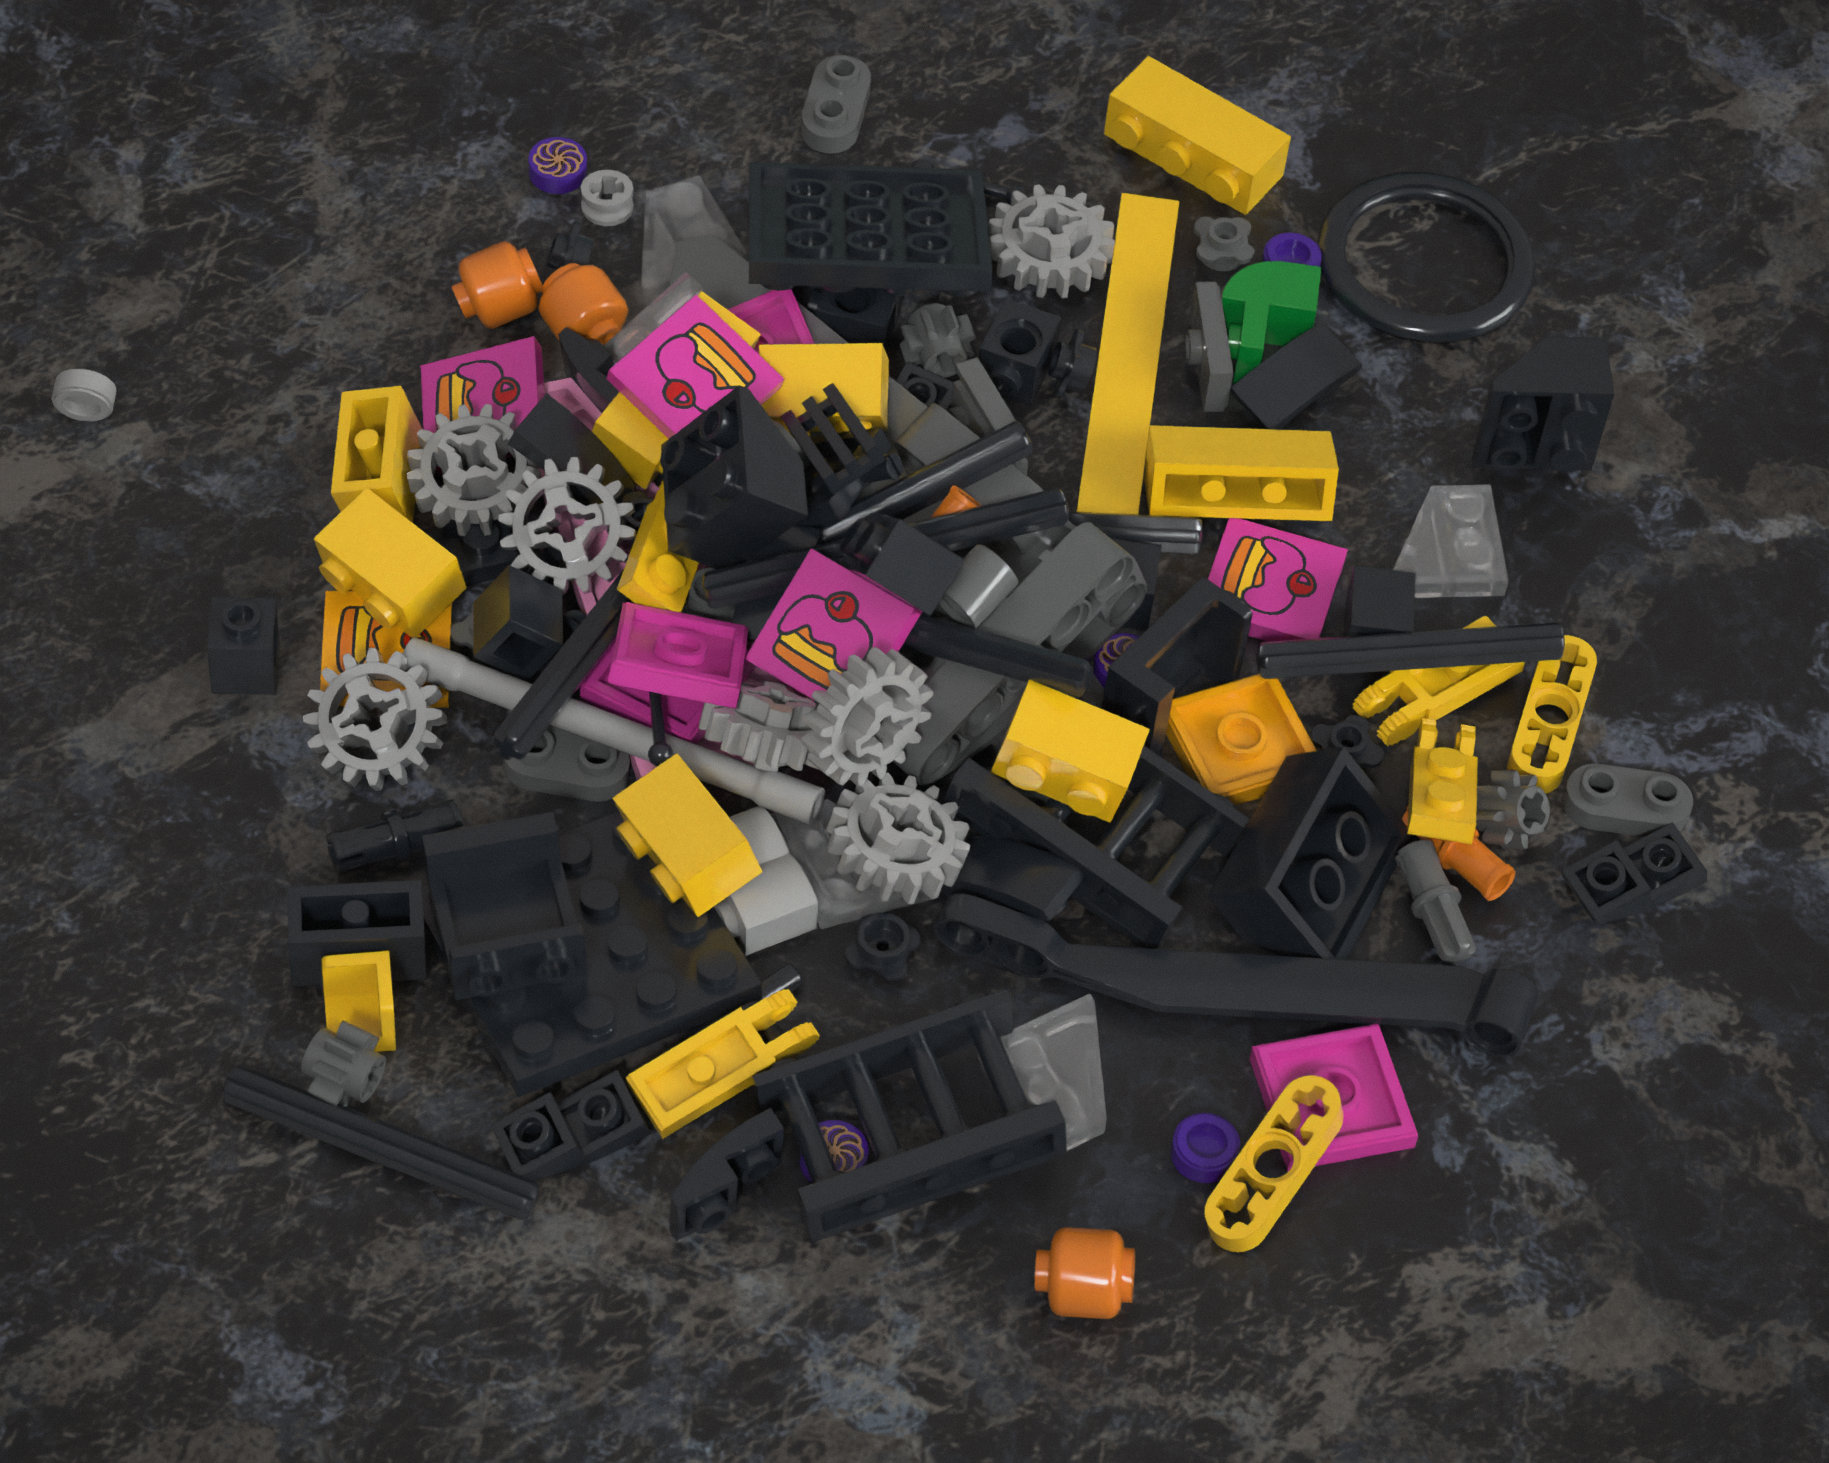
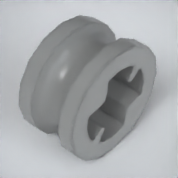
M598 170L583 179L581 184L582 213L588 220L597 225L615 226L625 222L631 216L634 209L632 199L633 184L627 175L614 170ZM603 194H613L610 200H604L602 196Z

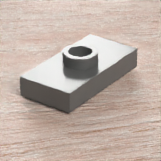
M1196 282L1189 319L1190 329L1186 330L1185 335L1187 365H1196L1203 412H1224L1225 407L1228 405L1233 367L1220 287L1217 286L1216 282Z

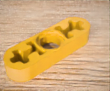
M1564 635L1565 649L1562 658L1538 661L1507 763V770H1517L1519 775H1535L1537 777L1536 786L1541 788L1545 794L1555 790L1562 781L1597 665V657L1593 648L1586 641L1570 635ZM1561 661L1573 664L1567 686L1555 683ZM1541 705H1555L1565 711L1569 720L1561 724H1551L1542 720L1537 715L1535 709ZM1537 743L1549 746L1542 769L1530 765Z
M1310 1075L1297 1078L1289 1083L1207 1199L1205 1219L1212 1239L1221 1248L1231 1252H1245L1258 1246L1265 1239L1341 1129L1344 1118L1338 1090L1330 1081L1320 1076ZM1318 1099L1322 1100L1325 1115L1323 1117L1315 1114L1310 1115L1300 1128L1302 1141L1306 1144L1303 1146L1293 1135L1302 1120L1298 1105L1302 1103L1306 1106H1312ZM1271 1149L1285 1150L1294 1158L1289 1172L1278 1178L1264 1177L1255 1169L1258 1158L1264 1152ZM1247 1181L1253 1190L1256 1191L1247 1206L1251 1222L1248 1225L1236 1222L1229 1229L1227 1228L1223 1213L1226 1210L1237 1213L1242 1209L1249 1199L1246 1184L1243 1183Z

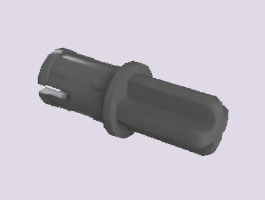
M1419 840L1407 844L1398 851L1399 855L1395 856V860L1412 893L1414 901L1412 902L1411 910L1416 918L1423 919L1439 958L1449 966L1457 965L1463 960L1471 958L1476 950L1475 943L1458 906L1462 898L1458 887L1450 885L1432 841Z

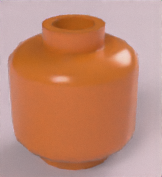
M501 241L464 257L460 261L458 271L462 282L451 287L466 319L477 315L486 328L497 329L531 314L537 309V294L542 292L543 285L526 247L517 251L510 242Z
M573 263L559 268L546 279L542 286L543 294L538 309L542 319L558 341V334L565 327L587 340L592 338L599 341L607 349H610L619 341L622 335L621 328L626 322L628 307L623 296L601 268L594 265Z
M1060 1228L1052 1238L1050 1250H1037L1035 1291L1048 1292L1049 1306L1056 1315L1109 1319L1118 1314L1122 1303H1132L1135 1276V1248H1124V1241L1118 1232L1106 1229Z

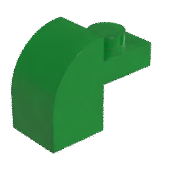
M1283 261L1260 262L1243 268L1228 281L1223 291L1222 305L1231 360H1236L1233 384H1236L1261 364L1264 343L1285 346L1313 328L1317 311L1321 267Z

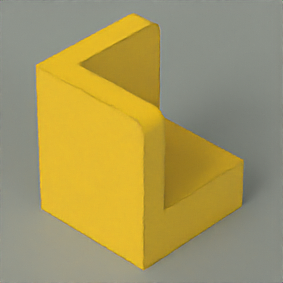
M389 951L324 956L321 961L326 1028L337 1033L341 1022L346 1021L379 1037V1041L373 1051H395V1021Z

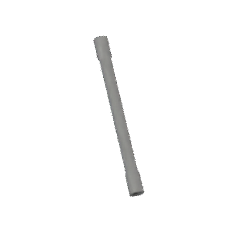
M413 637L408 642L403 652V655L407 658L406 672L420 664L429 674L425 682L449 691H461L509 710H513L532 686V683L472 662L463 654L417 637ZM570 698L550 724L650 762L648 751L650 746L653 745L652 728L572 698ZM665 733L666 743L671 746L674 755L678 753L700 781L751 799L760 807L812 825L816 820L823 804L824 788L779 771L771 772L757 769L748 763Z

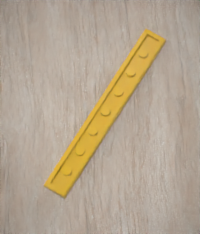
M1122 193L1076 512L1138 514L1179 207V201L1127 193Z

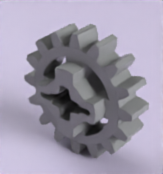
M1034 185L1033 196L1028 198L1018 190L1012 192L1011 205L999 202L996 206L995 218L989 220L988 233L991 261H998L997 275L999 277H1006L1014 274L1015 289L1021 290L1028 284L1035 285L1036 295L1041 298L1046 294L1047 288H1056L1061 298L1068 297V289L1071 285H1075L1083 292L1090 289L1091 277L1103 280L1107 264L1112 263L1115 240L1112 239L1114 224L1111 221H1103L1105 208L1102 205L1087 208V194L1084 192L1077 194L1073 199L1065 197L1066 190L1065 186L1058 185L1054 194H1046L1041 185Z
M465 404L459 405L458 419L450 421L442 413L435 415L438 427L435 433L420 429L417 432L421 449L408 450L407 457L412 471L406 473L410 491L416 493L415 499L418 510L421 513L432 510L436 527L441 529L452 519L456 521L460 536L467 534L471 524H480L482 532L487 536L492 533V521L498 519L499 514L513 513V509L516 507L505 495L508 489L523 494L528 486L524 482L522 473L528 470L540 479L542 478L541 472L538 470L540 467L507 444L517 428L514 413L509 411L498 421L494 419L492 406L489 404L484 405L479 416H470L467 406ZM508 452L512 454L516 461L514 474L508 470L506 460ZM437 466L442 468L444 485L442 488L434 480Z
M571 457L567 465V471L560 472L552 459L545 460L544 467L546 476L538 479L533 473L525 470L522 473L524 482L528 486L525 492L522 494L510 489L506 492L505 495L516 505L514 513L499 514V522L513 527V534L503 538L500 544L505 550L518 549L521 553L515 558L511 566L521 571L532 566L535 569L532 576L544 582L549 577L553 578L554 586L562 590L563 596H565L569 588L570 581H576L581 591L587 594L591 592V576L598 574L610 583L614 580L608 564L613 559L618 562H627L629 556L620 548L622 540L635 539L637 531L623 525V519L631 516L636 510L632 503L617 504L615 499L620 496L625 488L619 480L611 482L605 487L601 484L605 475V469L601 465L596 464L589 471L588 475L582 474L581 460L578 457ZM569 485H577L593 491L601 498L603 503L585 506L574 500ZM545 493L547 504L539 519L527 523L532 506ZM569 511L576 519L587 520L583 522L584 525L575 528L574 535L576 539L568 542L559 533H549L553 531L554 527L562 524L561 513ZM609 528V535L603 549L591 560L588 549L597 533L606 531ZM550 546L562 553L567 568L554 567L543 562L533 550Z
M877 647L871 648L865 662L855 654L849 656L848 670L840 674L832 669L828 673L831 686L827 691L815 690L811 696L819 703L817 709L803 715L802 721L812 729L801 738V744L811 751L807 759L840 785H844L848 780H851L858 787L863 786L869 772L879 779L884 778L888 763L894 760L902 764L906 760L905 753L902 750L907 743H919L922 739L920 734L915 731L916 726L931 718L932 713L922 706L933 696V691L923 684L928 676L892 648L887 654Z
M369 648L366 663L359 664L350 653L343 655L344 672L338 675L328 668L321 672L324 679L330 684L326 691L309 690L307 696L319 706L318 712L304 715L303 722L309 728L320 731L319 734L313 736L307 742L309 748L315 753L329 751L321 765L331 774L336 773L345 766L343 780L352 787H356L363 775H366L369 786L375 791H382L385 775L389 774L400 785H405L408 783L405 768L413 764L425 771L429 767L426 759L421 754L425 747L441 749L443 742L431 730L432 726H440L447 723V716L442 710L431 708L430 706L439 701L443 695L436 685L421 687L429 675L428 672L420 664L406 672L407 658L398 651L394 652L387 664L384 663L382 654L376 648ZM385 679L394 681L406 689L401 691L397 688L390 692H385L378 689L374 685L373 680ZM348 693L349 696L342 713L336 716L340 702ZM378 707L383 712L380 716L382 727L372 731L367 726L371 722L369 711ZM415 722L410 738L402 746L401 742L408 725ZM365 746L371 748L376 753L378 759L367 760L357 758L347 753L344 749L350 747L354 750Z
M764 681L763 686L754 688L746 683H741L736 709L704 702L698 727L706 731L705 738L707 740L722 742L721 750L729 754L739 755L743 757V760L754 763L755 768L765 771L777 772L778 767L785 765L790 766L796 771H802L804 764L818 769L807 759L811 751L801 744V738L812 730L802 721L803 715L815 711L819 705L813 699L798 696L787 690L786 685Z
M886 773V776L880 779L876 787L867 779L863 786L858 787L856 785L854 792L844 789L841 792L837 806L833 808L826 831L831 834L827 845L828 853L842 855L837 871L840 874H848L855 871L859 875L856 889L860 891L867 889L871 884L880 887V900L885 902L889 900L893 891L901 892L907 904H914L919 890H922L932 900L937 898L943 884L950 887L955 884L970 849V844L964 842L969 830L968 823L953 821L959 806L955 802L943 805L938 803L936 799L940 788L935 785L928 788L925 792L917 790L916 778L911 775L907 777L904 785H895L891 775Z

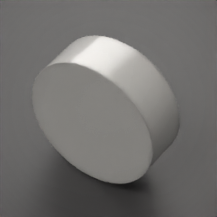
M69 369L56 376L51 399L55 408L67 417L81 421H98L112 413L117 390L115 384L108 377L98 372L86 369Z

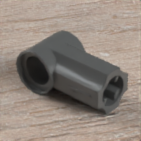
M977 544L964 558V562L931 616L936 618L950 616L958 624L977 629L1019 584L1018 579L1011 568L997 554L985 546Z

